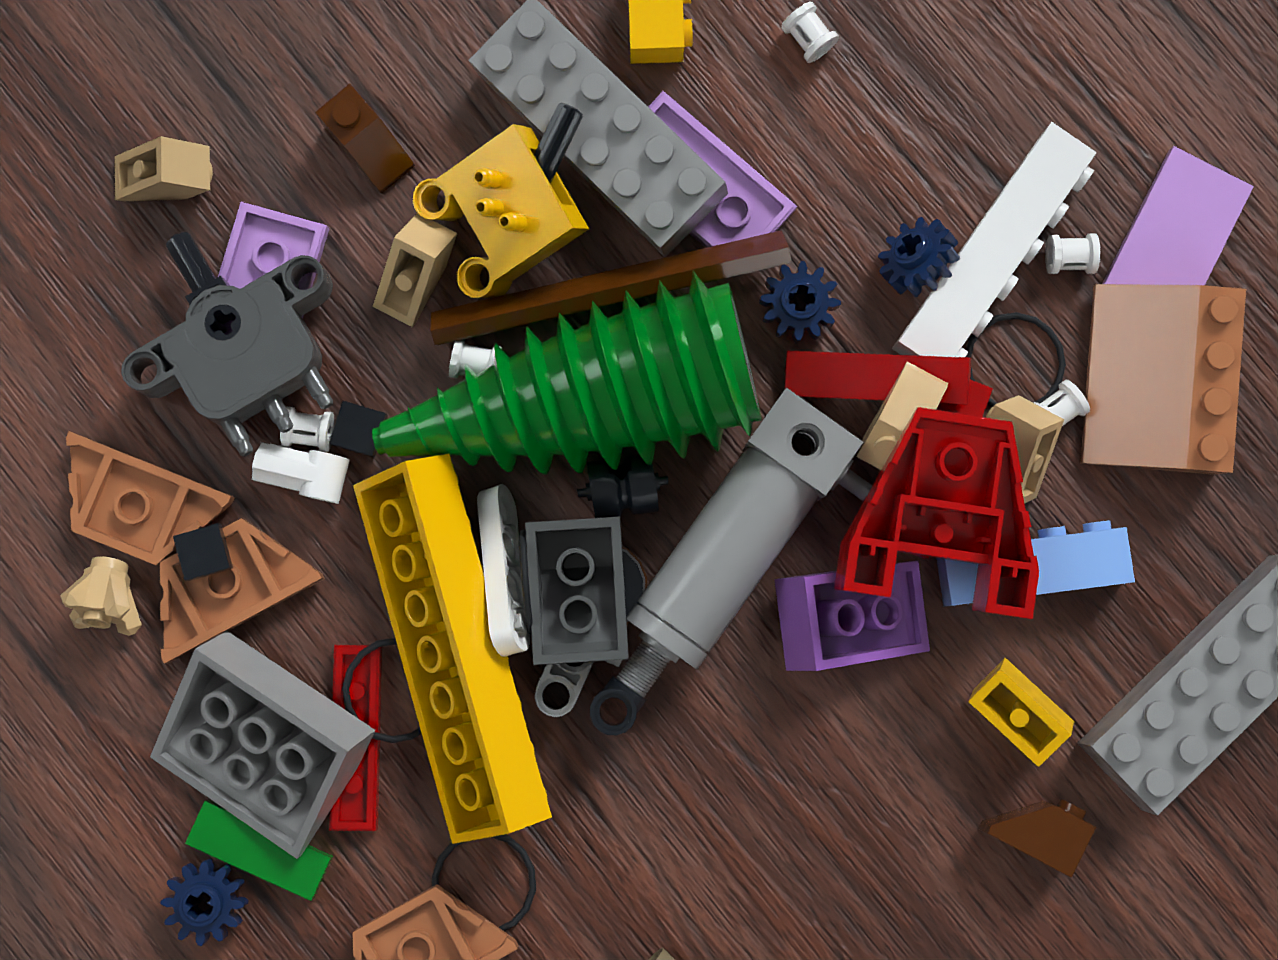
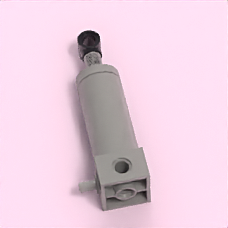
M788 388L783 391L743 449V454L638 599L639 603H636L626 616L628 621L642 630L638 636L643 639V644H640L638 649H636L637 652L632 654L633 657H630L631 660H628L630 663L627 662V665H625L626 669L623 668L621 670L620 676H612L604 689L593 699L590 706V717L593 725L600 732L606 735H620L633 726L637 713L647 701L644 697L648 690H650L649 687H652L653 682H656L655 679H658L657 676L663 671L662 668H665L667 666L666 663H669L670 660L676 663L681 658L695 669L699 668L708 655L706 652H710L813 505L825 497L830 489L833 491L840 484L862 501L866 499L873 485L849 469L853 463L852 458L863 444V441ZM801 437L810 444L811 454L809 456L797 454L792 447V438ZM618 698L625 703L627 707L625 719L614 724L602 718L600 706L606 699Z

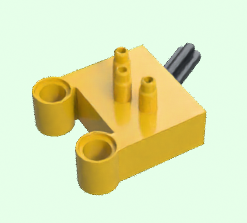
M566 103L558 104L540 142L532 128L512 124L437 179H426L416 186L413 193V205L421 217L430 220L455 221L465 215L488 257H470L459 266L457 283L465 295L471 298H494L504 295L509 290L513 280L589 230L557 173L558 167L583 118V114L575 107ZM442 190L445 195V204L440 210L437 205V196ZM484 267H486L490 275L489 283L485 288L480 281V274Z

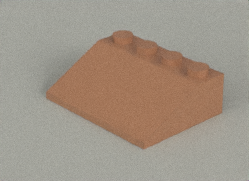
M1094 285L1085 398L1090 406V412L1084 416L1080 464L1213 475L1233 473L1246 289L1205 285Z

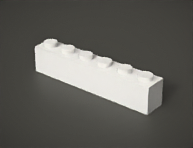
M1051 122L958 253L960 260L951 263L948 267L952 273L951 278L941 277L937 283V290L929 294L892 349L900 355L965 357L968 351L962 348L963 344L971 333L978 337L993 317V314L987 311L996 297L1003 301L1019 280V278L1013 275V272L1021 261L1028 265L1044 244L1043 241L1038 239V236L1046 225L1053 229L1069 208L1068 205L1063 203V200L1071 189L1078 193L1094 172L1093 169L1088 167V164L1097 152Z

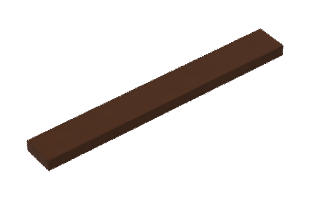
M780 230L431 312L430 331L434 344L442 345L557 318L559 313L562 316L591 310L592 301H594L598 308L624 302L626 290L633 299L656 295L659 280L668 291L690 287L693 271L703 283L789 264V262H792L790 250L783 232Z

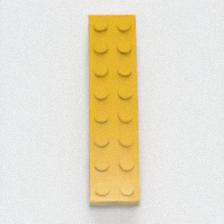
M450 454L404 461L353 485L452 844L509 834L552 818L547 801V793L535 759L534 747L530 741L522 713L521 701L517 695L511 674L508 656H500L497 653L490 638L483 566L478 557L471 532L470 520L466 514L458 486V477L454 471Z

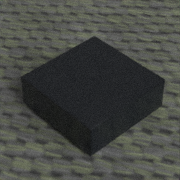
M342 401L329 444L375 458L377 451L373 442L372 429L379 427L380 422L386 420L388 415L381 411Z
M217 523L173 536L185 581H192L233 569L221 524Z

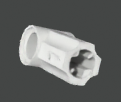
M261 442L252 464V480L300 491L299 495L339 504L350 459L321 451L310 450L309 453L288 447Z

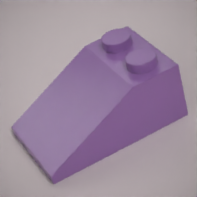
M918 561L896 563L891 597L835 590L837 571L774 579L786 671H819L930 651Z

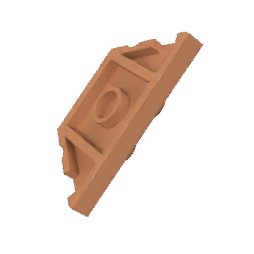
M69 431L66 436V445L70 447L72 473H68L69 492L73 497V505L70 509L71 531L151 564L160 566L161 561L177 552L173 536L206 527L232 505L235 499L231 495Z
M243 518L223 528L233 569L192 581H185L178 554L176 553L160 562V585L163 588V598L160 602V621H164V649H161L163 663L169 664L225 631L232 630L324 580L323 574Z
M438 884L353 931V956L355 960H499L519 947L513 937Z

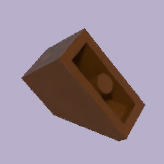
M350 83L315 112L325 130L381 194L415 166L414 162L380 117Z
M1060 799L1057 806L1041 801L981 821L978 829L1072 878L1096 827L1083 820L1086 811Z

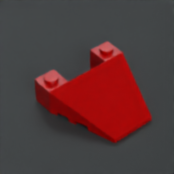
M917 407L840 544L834 589L891 597L897 552L978 564L972 611L1033 619L1039 566L1037 556H1034L1029 531L1031 522L1029 511H1026L1021 487L1023 478L1013 423L1011 421Z

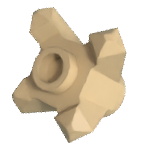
M94 557L91 560L90 567L84 569L83 576L60 595L63 604L73 609L69 617L75 628L94 627L106 629L113 623L116 624L118 633L130 636L138 631L142 624L129 587L131 579L127 574L129 569L127 563L111 557Z

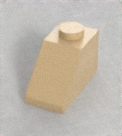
M160 136L115 156V200H181L209 191L213 176L209 146Z
M417 213L394 237L373 307L413 327L447 266L457 233L433 220L425 219Z
M906 362L863 436V444L859 448L857 457L882 470L915 409L922 407L936 410L948 387V383Z
M1018 395L995 404L987 413L986 418L1011 421L1013 423L1023 478L1021 487L1025 504L1037 498L1064 419Z

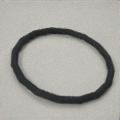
M1018 312L994 316L985 329L999 321L1019 319L1034 323L1048 334L1055 345L1059 368L1055 383L1045 396L1035 401V403H1042L1058 390L1059 384L1062 383L1066 367L1063 345L1053 329L1037 317ZM972 335L968 340L966 348L968 353L965 357L971 358L974 343L980 335L978 337ZM971 367L970 379L975 381ZM989 398L987 404L993 407L998 403Z
M521 530L519 533L523 603L527 632L532 636L531 626L533 619L528 578L526 531Z
M395 638L377 640L361 650L347 668L342 687L345 710L357 718L358 716L351 705L349 691L353 671L367 654L379 647L397 644ZM420 727L411 733L396 736L375 732L372 739L396 743L412 740L422 733Z
M499 835L491 838L506 842L521 855L528 869L529 891L524 906L511 921L499 926L501 930L506 931L516 926L530 910L536 892L535 868L526 850L510 836ZM451 842L440 854L432 874V887L436 884L439 885V875L444 860L456 846L464 842L455 844Z

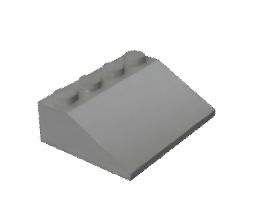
M225 631L195 648L150 758L298 859L355 773L376 730L230 632Z

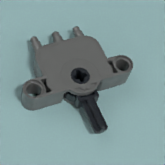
M182 232L171 236V239L166 243V247L192 293L185 296L190 306L183 323L136 349L125 358L121 374L126 384L149 398H161L182 387L196 411L210 421L222 426L233 447H236L240 456L243 457L251 454L253 447L241 423L265 409L280 432L286 433L293 428V423L281 399L296 390L306 386L313 400L317 401L321 409H327L332 406L333 399L319 373L322 367L320 348L301 317L323 304L332 293L333 282L323 266L311 256L300 255L239 289L235 286H230L222 276L217 278L214 276L190 233ZM310 272L318 274L317 282L312 288L307 290H300L298 288L299 281L305 274ZM232 320L231 328L233 331L226 335L224 334L227 331L225 323ZM150 365H156L157 374L150 383L142 384L141 374L144 369Z

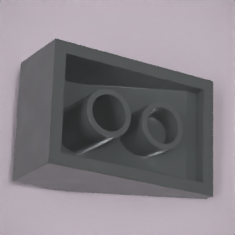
M620 517L526 522L528 578L533 619L531 626L533 665L629 659Z

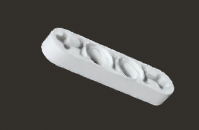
M501 484L480 491L477 496L490 638L497 653L500 656L506 657L526 651L530 645V634L526 628L523 603L517 510L509 489Z

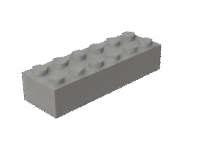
M526 0L468 60L477 74L541 137H543L558 104H569L583 114V118L563 158L664 257L728 194L726 182L538 0Z
M1278 555L1268 556L1077 742L1140 810L1158 816L1278 698Z

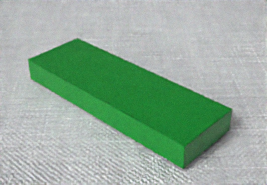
M209 799L204 801L185 842L186 845L310 901L315 898L333 858L332 855L308 845L303 854L296 859Z

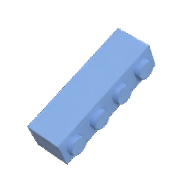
M1109 520L1082 524L1083 533L1066 535L1065 526L1037 530L1038 539H1031L1034 556H1037L1039 566L1036 595L1135 582L1127 527L1111 529V522ZM936 558L943 607L973 603L978 564Z

